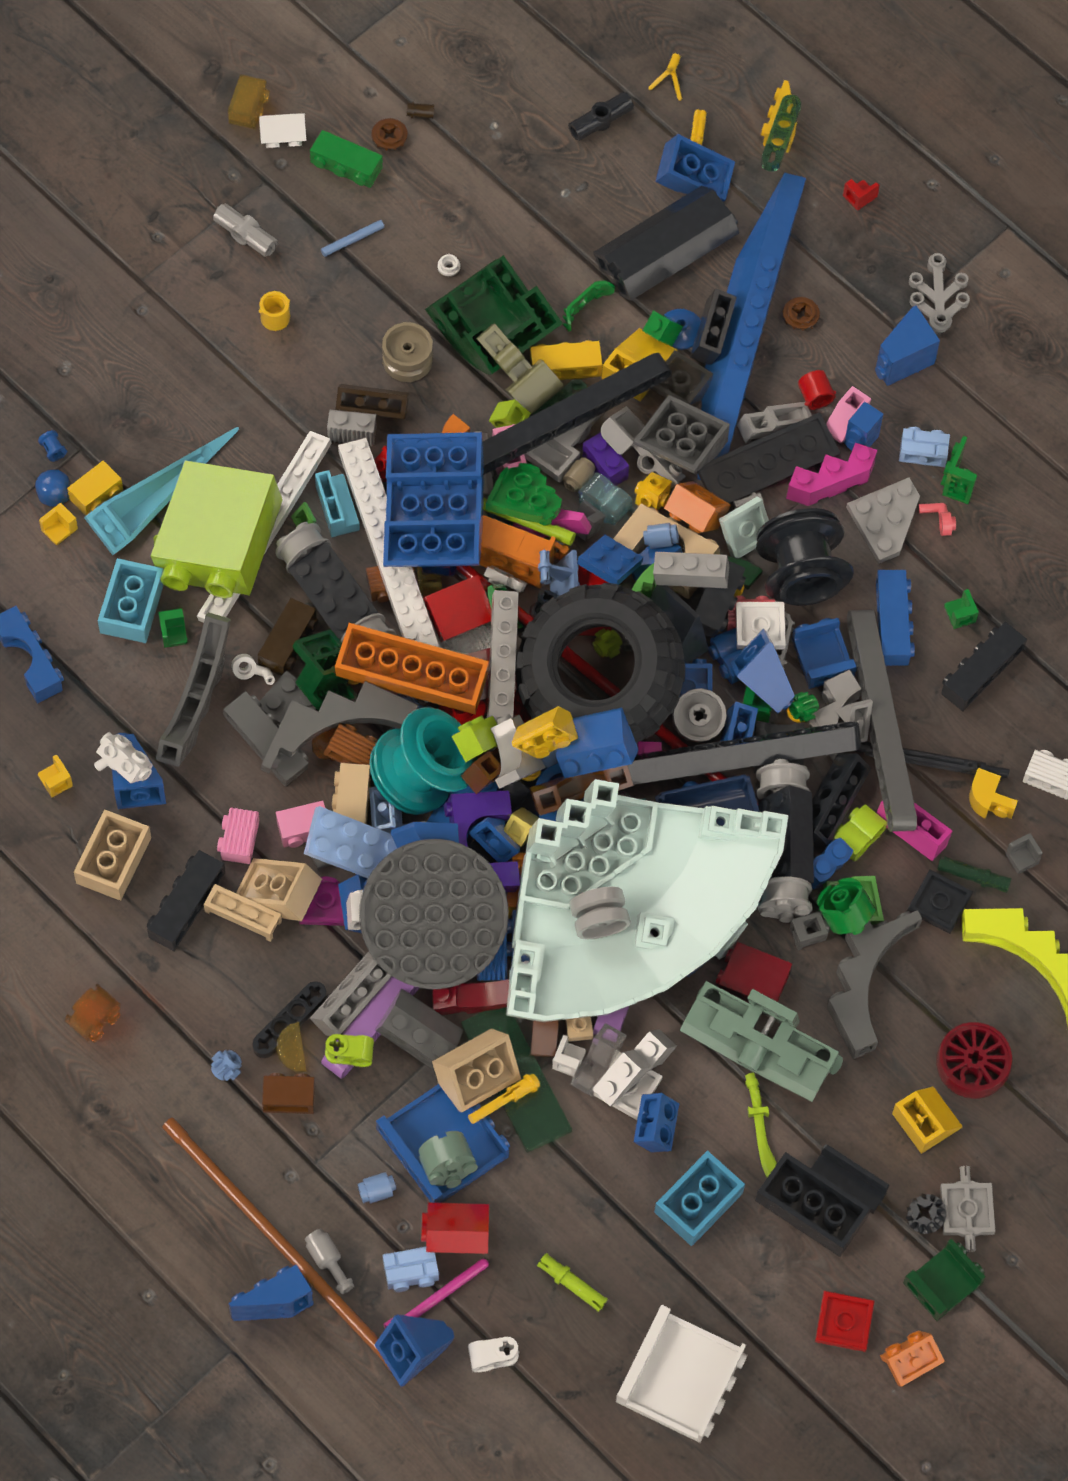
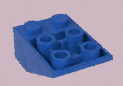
M294 1265L291 1268L290 1266L283 1267L276 1273L277 1276L272 1279H263L256 1283L251 1291L236 1294L231 1299L232 1302L228 1303L231 1319L233 1321L291 1318L312 1306V1290L298 1266Z

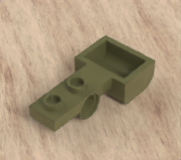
M493 323L476 338L513 381L506 389V392L513 400H517L531 413L530 416L564 386L543 360L539 359L531 366L523 354L509 341L496 324Z

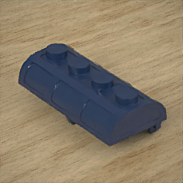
M746 775L660 792V795L655 796V802L696 808H705L706 806H716L732 810L739 808L760 812L750 776ZM716 819V822L719 826L724 825L723 819Z

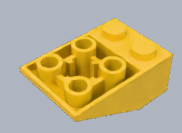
M639 328L616 347L602 367V379L657 352L660 353L668 365L678 350L658 341ZM649 390L633 398L641 401Z

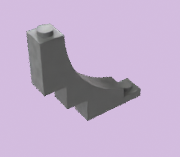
M366 681L356 702L328 690L319 712L291 700L260 770L269 774L272 767L277 769L281 761L282 755H279V752L292 757L310 740L324 732L337 728L339 724L372 723L401 728L404 719L408 714L416 710L418 705Z

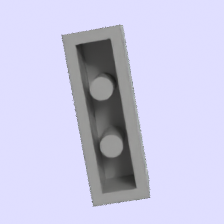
M655 552L653 570L656 585L727 588L729 576L727 555Z

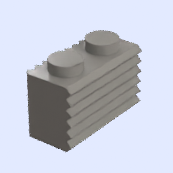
M329 410L328 438L334 443L343 442V444L367 438L368 444L372 447L376 435V414Z

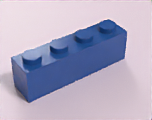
M878 570L875 580L877 621L885 666H908L910 657H914L915 645L910 643V635H913V621H909V614H912V600H908L907 594L911 592V579H907L906 570Z

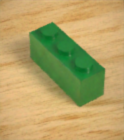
M324 130L321 131L310 149V162L316 167L327 169L339 177L348 178L360 186L364 185L371 188L383 168L382 155Z

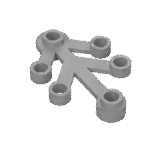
M935 253L929 257L927 264L929 271L933 273L934 290L923 282V276L920 273H912L909 277V285L920 292H914L911 295L910 305L912 307L917 305L919 310L929 317L931 328L935 332L942 333L951 327L952 317L969 304V295L961 292L957 294L954 304L946 310L944 307V303L957 291L967 286L969 278L965 273H958L955 276L954 282L944 290L943 271L946 267V258L940 253ZM912 279H918L919 282H914ZM958 279H963L965 282H959ZM923 294L935 304V310L924 302ZM914 298H918V299H920L921 301L916 302V301H914L913 299H914ZM959 299H965L966 302H961Z

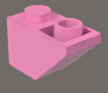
M853 386L838 402L826 423L833 439L841 444L845 440L848 420L864 401L868 404L871 402L870 397Z

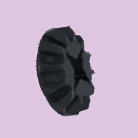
M921 1194V1196L913 1198L912 1203L907 1207L906 1219L910 1227L918 1233H933L945 1222V1204L933 1194ZM921 1207L927 1210L930 1209L929 1214L932 1220L925 1216L920 1218L922 1216Z

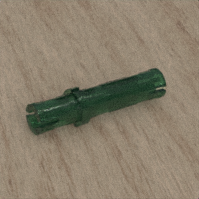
M944 855L941 856L937 870L981 884L983 888L987 886L1005 893L1008 892L1012 878L991 872V869L987 868L984 870Z

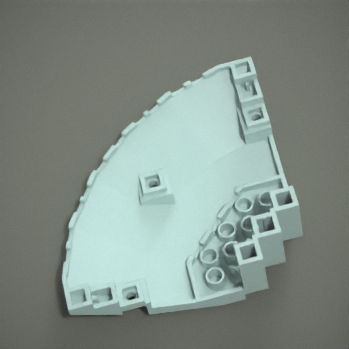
M595 779L585 790L583 802L572 799L564 801L557 810L556 821L538 818L529 830L526 854L523 859L512 943L514 954L509 976L506 1015L540 1022L608 1015L672 987L715 956L757 908L772 872L783 853L788 815L768 811L761 813L739 808L732 810L716 806L696 808L618 795V783ZM717 818L724 820L723 826L717 824ZM601 887L621 888L625 898V905L622 908L628 911L631 922L630 926L608 937L598 939L579 938L575 929V921L578 918L572 916L570 900L592 889ZM656 929L658 937H653L650 934V930ZM521 956H528L529 963H523L521 961Z

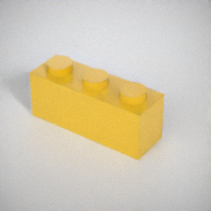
M586 340L581 343L562 342L557 345L539 344L530 347L531 366L539 359L543 360L559 380L602 377V358L599 341Z

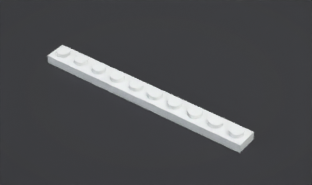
M310 431L277 485L283 501L265 553L331 446L330 438ZM233 593L230 598H219L210 594L197 615L198 621L204 623L208 612L227 617L240 594Z

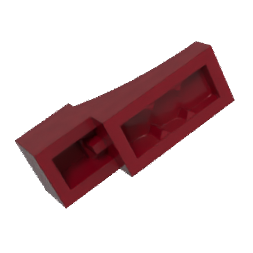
M509 979L486 983L459 984L448 988L433 989V1010L443 1016L458 1012L473 1014L507 1007Z

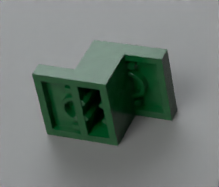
M331 629L298 639L292 646L306 664L295 683L318 712L328 690L353 702H356L358 697L348 684L349 679L336 676L335 664L342 643Z

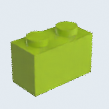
M493 715L486 719L483 716H479L459 726L460 732L452 736L465 762L498 746L491 730L492 727L498 725Z

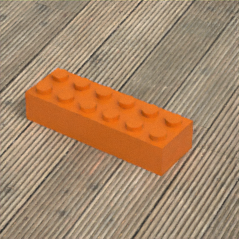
M349 623L335 664V672L338 677L363 684L366 681L381 689L476 715L489 673V661Z

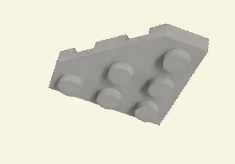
M910 478L847 503V510L878 564L900 555L920 498Z

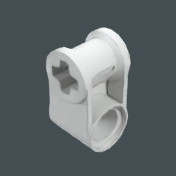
M511 1337L479 1340L468 1345L473 1372H485L495 1368L511 1366L519 1358L518 1344ZM504 1348H509L510 1355H505Z

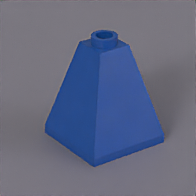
M398 1314L393 1317L374 1345L401 1387L406 1385L448 1348L454 1340V1332L444 1321Z

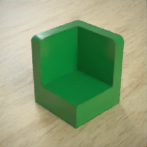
M969 589L963 591L962 598L946 602L944 605L953 629L976 623L979 612Z
M182 608L159 612L164 648L186 645L188 642Z
M746 686L743 704L758 708L756 721L769 723L772 707L760 697L755 696V692Z

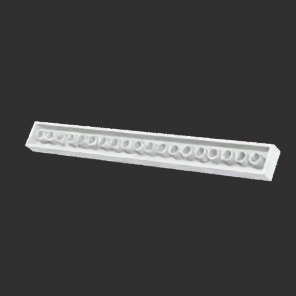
M367 438L338 445L339 455L403 638L439 647L412 567H383L387 495Z

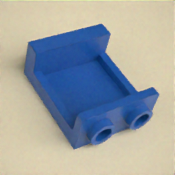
M825 618L819 621V623L811 625L802 624L793 630L792 642L809 689L823 686L825 681L848 670L855 676L857 667L854 659L850 660L839 629V618Z

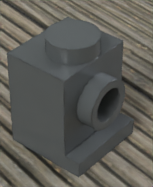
M820 911L792 919L790 931L797 950L826 941L827 935L830 932L829 925L825 919H822ZM811 930L814 933L807 934V931Z

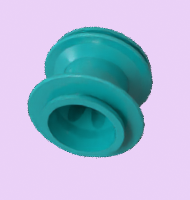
M431 707L419 708L407 715L401 728L389 730L379 738L370 754V772L377 789L391 805L409 814H425L441 807L448 799L450 792H457L469 786L461 775L478 758H473L467 762L463 759L452 738L453 735L460 732L458 727L461 726L454 717L439 709Z

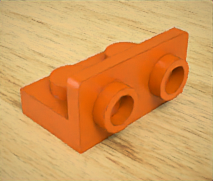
M924 1331L913 1332L907 1336L908 1340L901 1344L895 1343L885 1349L886 1352L880 1355L882 1361L888 1364L898 1386H904L945 1362L932 1334Z

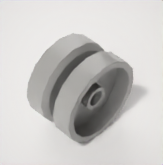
M702 688L690 690L680 697L671 715L673 727L678 735L686 741L694 743L707 742L717 736L724 727L726 720L725 705L721 698L710 690ZM695 712L702 713L703 718L700 721L695 720Z
M619 887L592 889L570 900L572 916L578 918L575 921L576 933L581 939L608 937L630 926L631 922L628 911L622 908L625 905L623 890Z

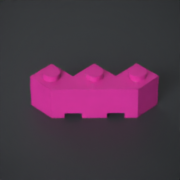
M855 443L848 462L825 455L819 473L796 466L788 486L786 499L810 506L817 503L820 499L833 497L847 491L850 487L867 483L875 464L877 450Z

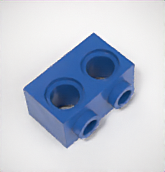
M663 1093L642 1094L634 1143L649 1152L671 1151L679 1103Z

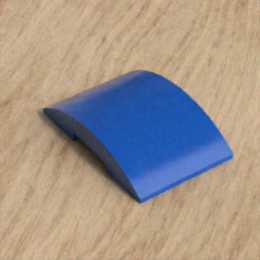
M482 432L387 434L386 521L384 523L383 567L479 565L483 526Z

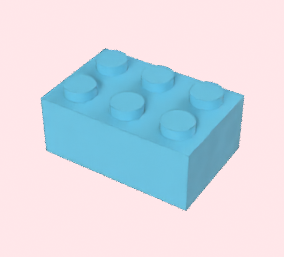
M117 558L98 618L101 634L142 643L147 642L164 586L160 580L163 568Z

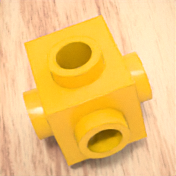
M651 472L644 481L638 482L635 488V494H637L635 504L653 507L657 511L662 506L665 507L670 498L672 481Z

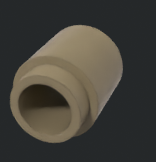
M583 457L576 460L563 477L565 488L571 492H581L594 476L595 465Z

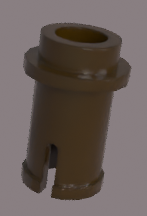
M412 101V103L407 104V116H411V119L413 117L433 119L434 104H417Z

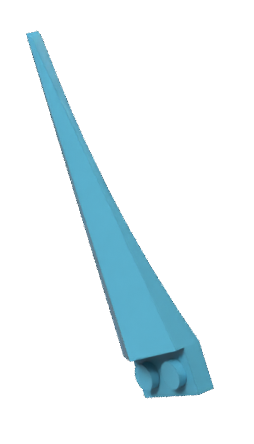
M239 427L230 430L105 501L86 515L84 519L110 553L114 555L130 543L171 500L185 461L206 464L239 430Z

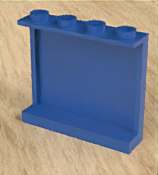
M439 1084L389 1118L382 1116L376 1120L377 1131L431 1203L444 1202L507 1159L510 1147L507 1139L502 1134L499 1136L494 1130L495 1124L488 1115L474 1124L470 1122L468 1115L481 1108L479 1103L464 1112H460ZM459 1131L464 1134L478 1166L475 1172L461 1179L460 1185L454 1188H447L446 1185H431L420 1162V1154L418 1152L422 1144L436 1135H438L439 1139L446 1137L445 1132Z

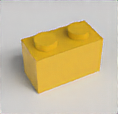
M103 460L70 485L67 490L69 499L86 516L105 501L121 493L123 485L122 479Z

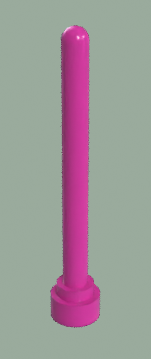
M479 1260L405 1315L420 1317L486 1269L489 1265L488 1260ZM393 1318L384 1323L385 1329Z

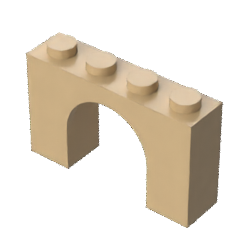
M643 504L639 505L614 537L615 541L640 554L649 546L645 545L643 531H647V526L671 523V525H677L679 543L676 544L681 546L684 553L720 555L719 545L714 540L698 535L697 532L680 525L675 519L667 518L661 515L655 508L647 507ZM669 586L674 592L687 599H690L698 588Z

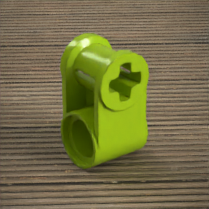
M333 1034L326 1040L325 1057L333 1064L368 1067L372 1064L374 1039L365 1035ZM334 1047H339V1051H334Z

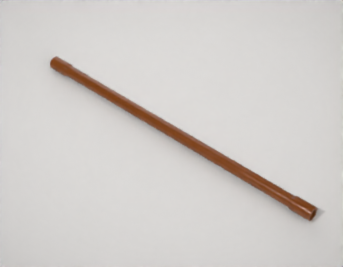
M173 1117L167 1120L162 1126L166 1133L194 1159L293 1266H298L304 1278L389 1369L374 1345L379 1339L376 1334L189 1137L187 1131Z

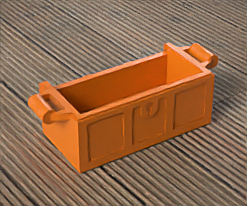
M483 515L479 565L486 568L493 565L529 585L542 588L541 572L538 571V564L540 563L539 552L542 550L549 551L550 563L553 565L555 558L561 560L568 554V546L556 542V538L553 536L550 540Z

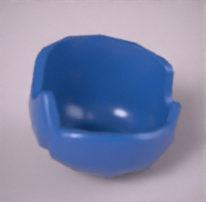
M58 469L47 470L37 477L35 488L39 501L42 504L52 507L57 506L59 503L64 504L69 500L67 488L71 483L65 473Z

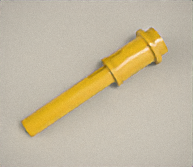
M534 1074L524 1075V1079L508 1087L506 1093L468 1115L470 1122L474 1124L510 1101L516 1102L528 1093L536 1092L538 1087H540L538 1078Z

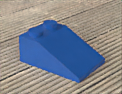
M677 134L665 143L655 182L673 191L686 194L702 185L713 189L724 202L727 197L735 161Z

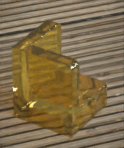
M417 567V581L422 598L442 590L441 574L422 575V567Z

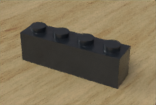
M1006 621L1000 627L995 626L989 633L988 640L985 643L982 641L978 643L973 650L974 654L969 659L965 657L959 663L958 670L954 674L949 673L942 681L943 689L941 694L962 712L1025 648L1027 638Z
M198 850L195 856L192 855L188 859L185 872L182 876H177L172 886V892L169 896H164L159 906V912L156 916L152 915L146 926L150 939L172 951L176 950L204 907V903L214 885H218L225 874L224 863L201 850Z

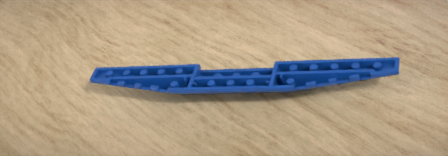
M788 173L783 174L734 265L727 293L736 296V302L721 354L712 365L706 364L703 373L701 410L730 424L728 442L716 458L730 451L764 324L806 182L805 177Z

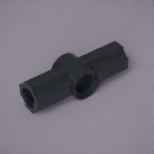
M622 92L606 102L595 103L591 111L568 123V128L574 139L580 141L597 130H607L611 122L633 110L634 104L627 92Z

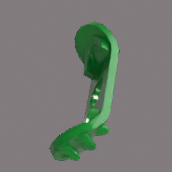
M595 281L572 301L567 309L564 308L566 315L563 316L565 320L563 326L567 332L571 331V323L574 321L573 316L593 298L599 299L601 296H608L614 293L615 286L608 281Z

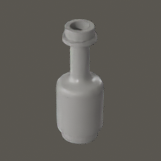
M322 1229L313 1231L305 1238L307 1250L320 1269L328 1268L338 1283L336 1289L341 1294L350 1291L354 1287L353 1280L346 1278L337 1263L341 1258L339 1250L327 1232L324 1233Z

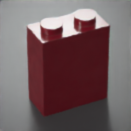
M737 942L734 949L730 948L724 961L728 963L725 971L722 969L719 971L715 983L719 984V988L747 1003H749L748 996L752 989L778 1002L791 973L793 963Z

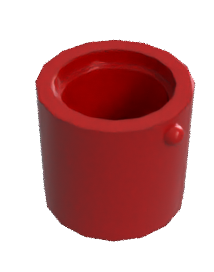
M823 370L809 372L798 381V386L805 399V406H808L811 410L828 406L836 397V391L833 390Z

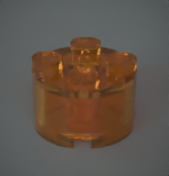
M96 984L95 991L92 988L87 990L73 1005L72 1009L75 1012L72 1017L67 1014L64 1021L86 1041L91 1040L93 1043H96L104 1034L102 1029L108 1023L113 1025L121 1016L119 1012L121 1010V1003L99 984Z

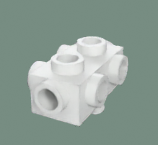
M110 732L102 737L100 740L101 745L96 751L102 758L94 763L98 771L109 766L111 769L119 772L130 783L144 781L150 776L153 764L150 763L149 758L144 753L136 750L126 737L119 734L112 735Z

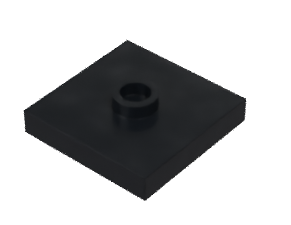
M930 869L907 911L912 913L918 910L922 920L951 934L973 891Z

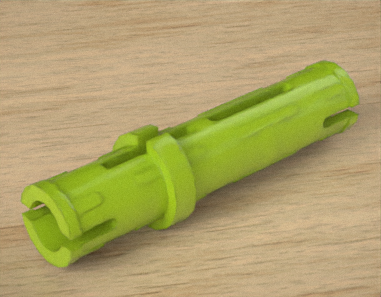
M548 1253L541 1258V1262L537 1266L555 1279V1283L558 1285L561 1283L596 1309L597 1312L601 1311L608 1298H605L570 1271V1267L567 1265L563 1266Z

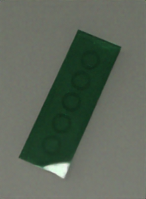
M507 1007L484 1011L461 1022V1026L469 1041L490 1029L508 1034L521 1079L517 1082L524 1079L523 1077L526 1074H534L540 1082V1087H538L536 1092H530L518 1099V1101H510L503 1106L526 1152L528 1153L571 1133L572 1128L536 1058L530 1056L531 1049L515 1018L506 1015ZM508 1087L497 1092V1096L499 1097L506 1093Z

